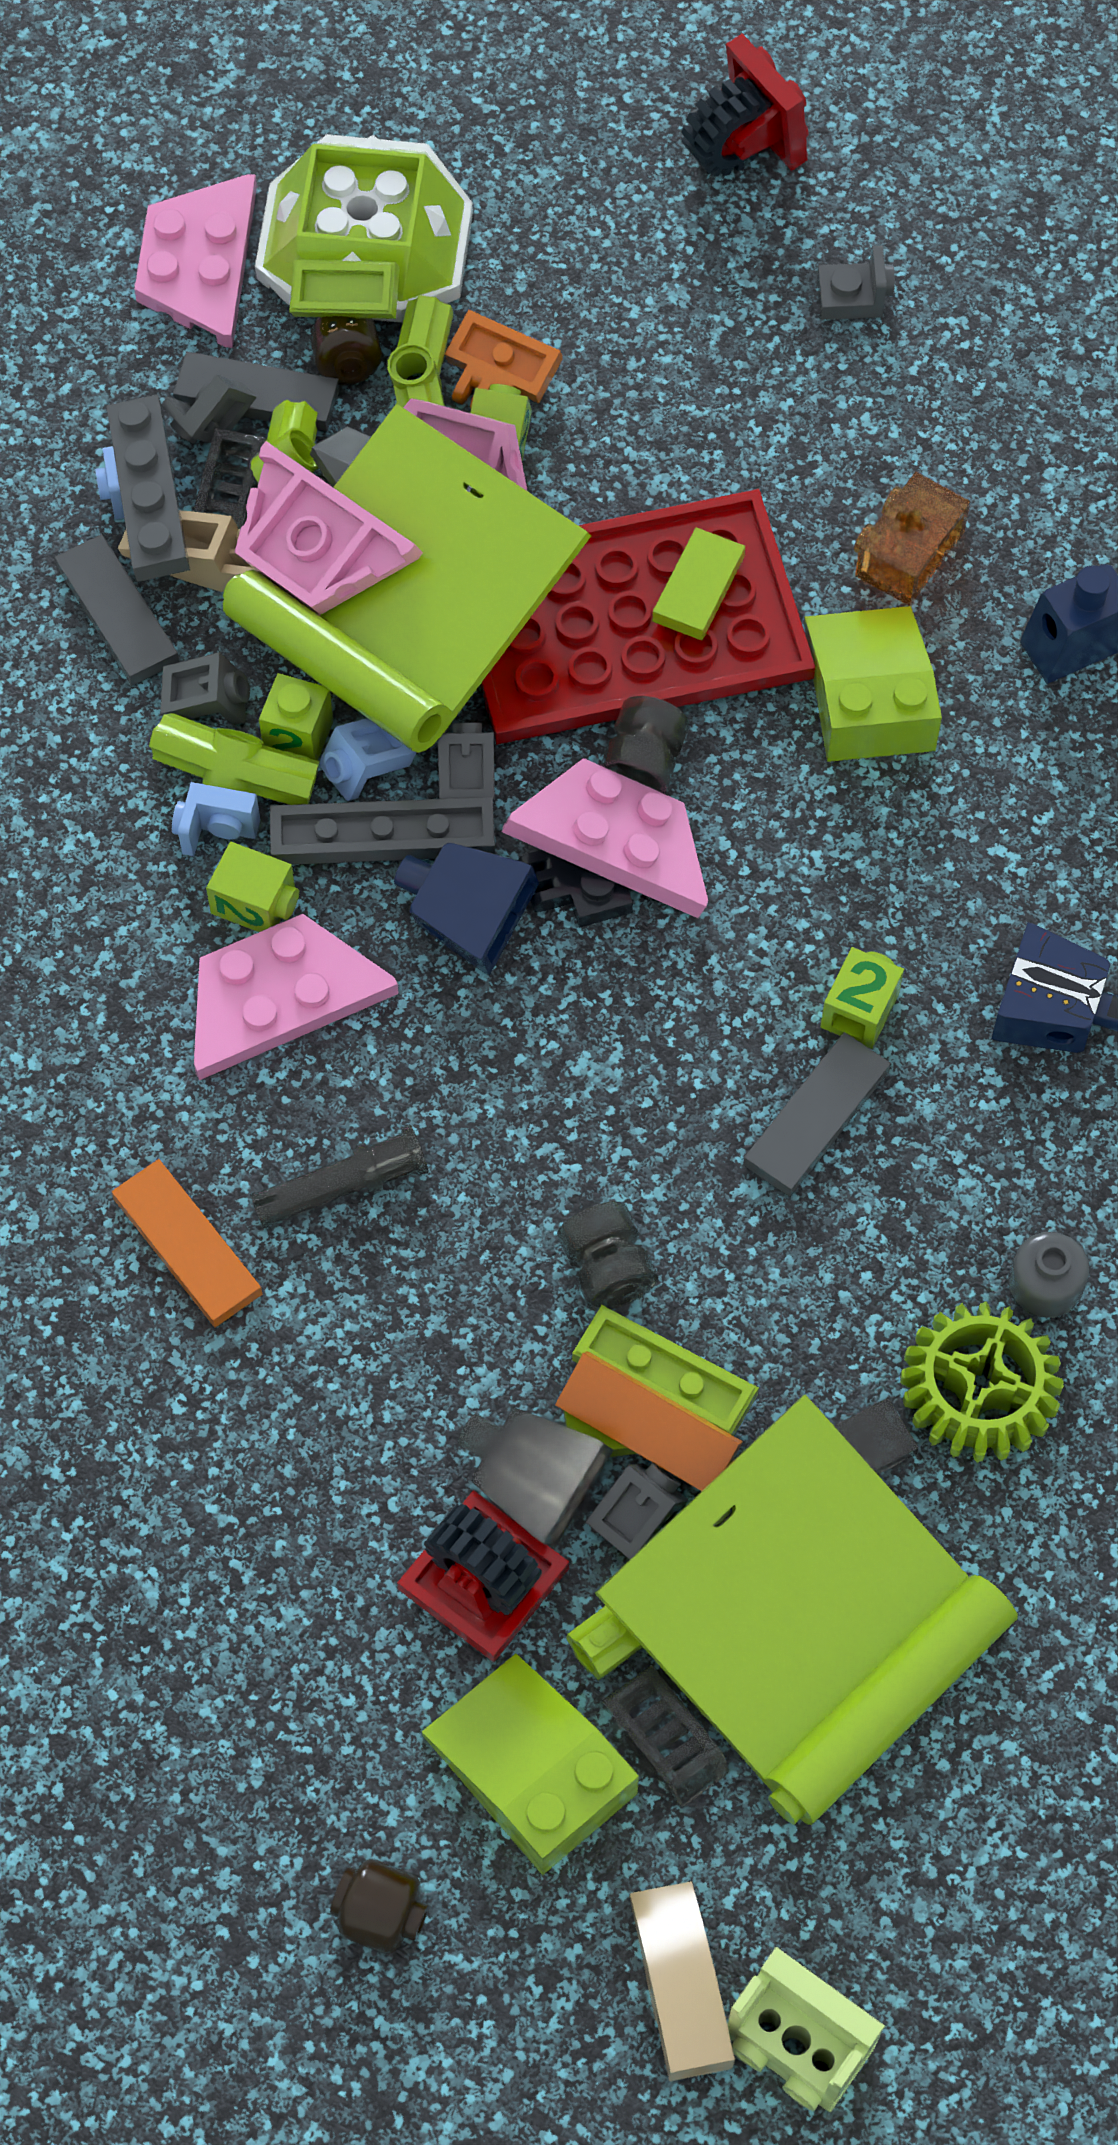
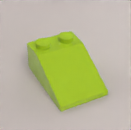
M911 606L804 616L806 639L816 667L813 681L827 762L936 751L942 715L933 668Z
M516 1653L422 1731V1736L542 1875L637 1795L638 1774L591 1722Z

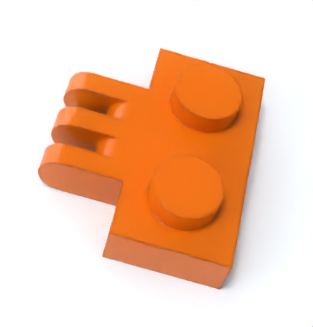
M468 310L445 352L448 363L464 369L453 390L452 401L463 405L473 388L489 390L492 384H503L519 389L522 396H528L530 400L540 403L563 360L561 351ZM473 397L470 403V409L472 407Z

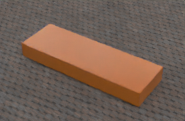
M160 1159L111 1191L114 1201L214 1328L263 1295L259 1283Z
M589 1351L582 1354L555 1404L557 1407L700 1491H703L732 1463L743 1441Z

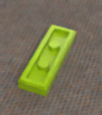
M603 1305L599 1308L572 1353V1361L578 1363L582 1354L589 1351L733 1436L758 1396L759 1388Z

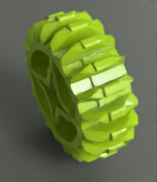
M986 1301L979 1305L977 1316H971L966 1306L961 1303L955 1308L954 1321L942 1312H939L933 1319L932 1325L934 1330L922 1326L917 1331L915 1337L918 1346H909L906 1350L904 1361H906L909 1367L902 1369L900 1383L910 1388L904 1393V1406L906 1408L918 1409L912 1420L915 1428L933 1425L929 1442L933 1446L941 1443L945 1437L952 1441L950 1454L953 1458L961 1454L963 1446L972 1447V1456L977 1463L984 1460L987 1448L992 1447L994 1454L1002 1461L1008 1458L1010 1443L1024 1452L1030 1448L1032 1442L1030 1434L1043 1437L1049 1427L1046 1418L1056 1417L1060 1407V1403L1054 1397L1061 1394L1064 1386L1063 1380L1053 1375L1059 1370L1061 1364L1059 1356L1044 1355L1051 1343L1048 1335L1035 1338L1030 1337L1034 1327L1032 1318L1022 1321L1019 1326L1011 1323L1013 1311L1010 1306L1002 1310L1000 1318L990 1316L991 1309ZM984 1345L982 1350L975 1354L967 1355L956 1351L952 1356L947 1354L962 1346ZM1002 1352L1010 1356L1019 1365L1025 1375L1027 1384L1020 1382V1375L1014 1374L1007 1369L1002 1360ZM990 1364L991 1367L987 1376L989 1379L988 1386L981 1389L977 1400H973L972 1397L976 1385H974L976 1375L981 1376L985 1365ZM935 1379L943 1381V1388L957 1395L962 1406L960 1412L945 1401L937 1388ZM1011 1407L1017 1409L1016 1412L1003 1418L994 1420L978 1419L986 1410L1000 1409L1008 1412Z

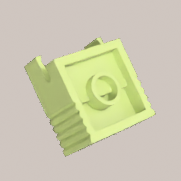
M777 1947L761 1967L758 1976H753L732 2006L727 2025L730 2039L733 2041L732 2049L735 2056L759 2072L766 2065L786 2080L783 2086L784 2091L802 2106L815 2111L817 2106L820 2105L830 2113L873 2052L884 2029L882 2023ZM763 2022L771 2023L776 2028V2031H764L759 2024ZM789 2038L798 2039L804 2044L806 2052L801 2055L790 2054L785 2050L782 2042ZM822 2061L827 2064L829 2070L819 2071L812 2062Z

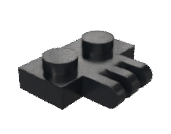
M544 850L525 854L517 860L531 865L539 881V885L534 892L536 894L530 900L535 912H543L571 904L579 928L633 912V902L629 890L619 883Z

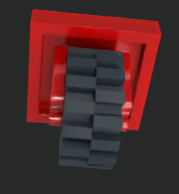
M742 33L726 43L729 79L722 82L721 90H718L716 87L708 91L710 97L706 101L700 99L695 104L698 108L697 112H689L686 117V121L689 124L683 126L681 131L684 135L681 138L682 143L712 176L718 177L720 173L723 176L731 175L733 167L737 171L745 167V160L749 158L751 161H754L758 157L757 153L767 147H770L792 171L808 160L806 137L809 136V131L805 124L804 107L807 105L806 98L796 82L791 79L786 82L776 71L775 63L766 49L762 46L756 48Z
M473 1490L460 1506L456 1504L427 1538L424 1542L426 1548L397 1582L400 1592L492 1662H495L569 1570V1561Z

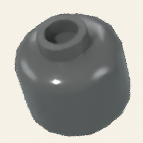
M1059 1232L1038 1233L1030 1236L1018 1247L1009 1272V1289L1015 1302L1026 1312L1038 1317H1058L1070 1312L1080 1302L1090 1276L1089 1260L1083 1247L1072 1237Z

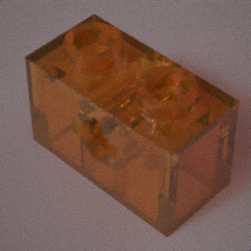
M915 471L903 488L895 486L883 505L882 517L876 525L868 523L859 534L853 549L858 554L855 576L904 604L911 606L965 532L971 501Z

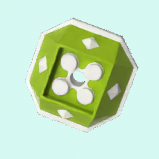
M326 134L316 144H312L298 160L270 183L255 263L256 279L267 288L271 287L283 301L290 305L293 260L396 262L400 267L396 319H372L402 323L407 302L416 299L418 295L436 297L445 304L460 298L473 217L472 201L428 144L377 139L374 135L369 138Z

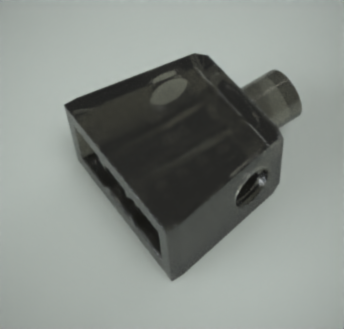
M514 1408L502 1428L475 1413L467 1421L458 1438V1445L482 1459L473 1474L471 1482L534 1538L554 1549L614 1451L594 1437L518 1408Z

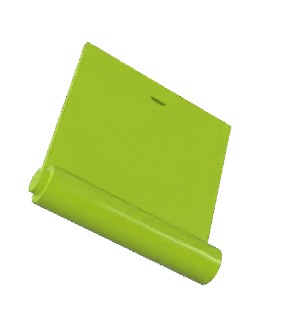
M396 403L333 488L414 543L423 552L420 558L321 615L260 572L249 570L235 575L225 586L223 592V611L227 617L412 751L419 753L433 746L443 735L590 539L591 535Z
M806 1394L801 1396L595 1592L615 1617L773 1792L768 1797L769 1802L786 1821L793 1825L799 1820L812 1825L1018 1619L1017 1612L1007 1597L987 1579L978 1575L968 1576ZM732 1507V1514L721 1523L730 1514V1508Z

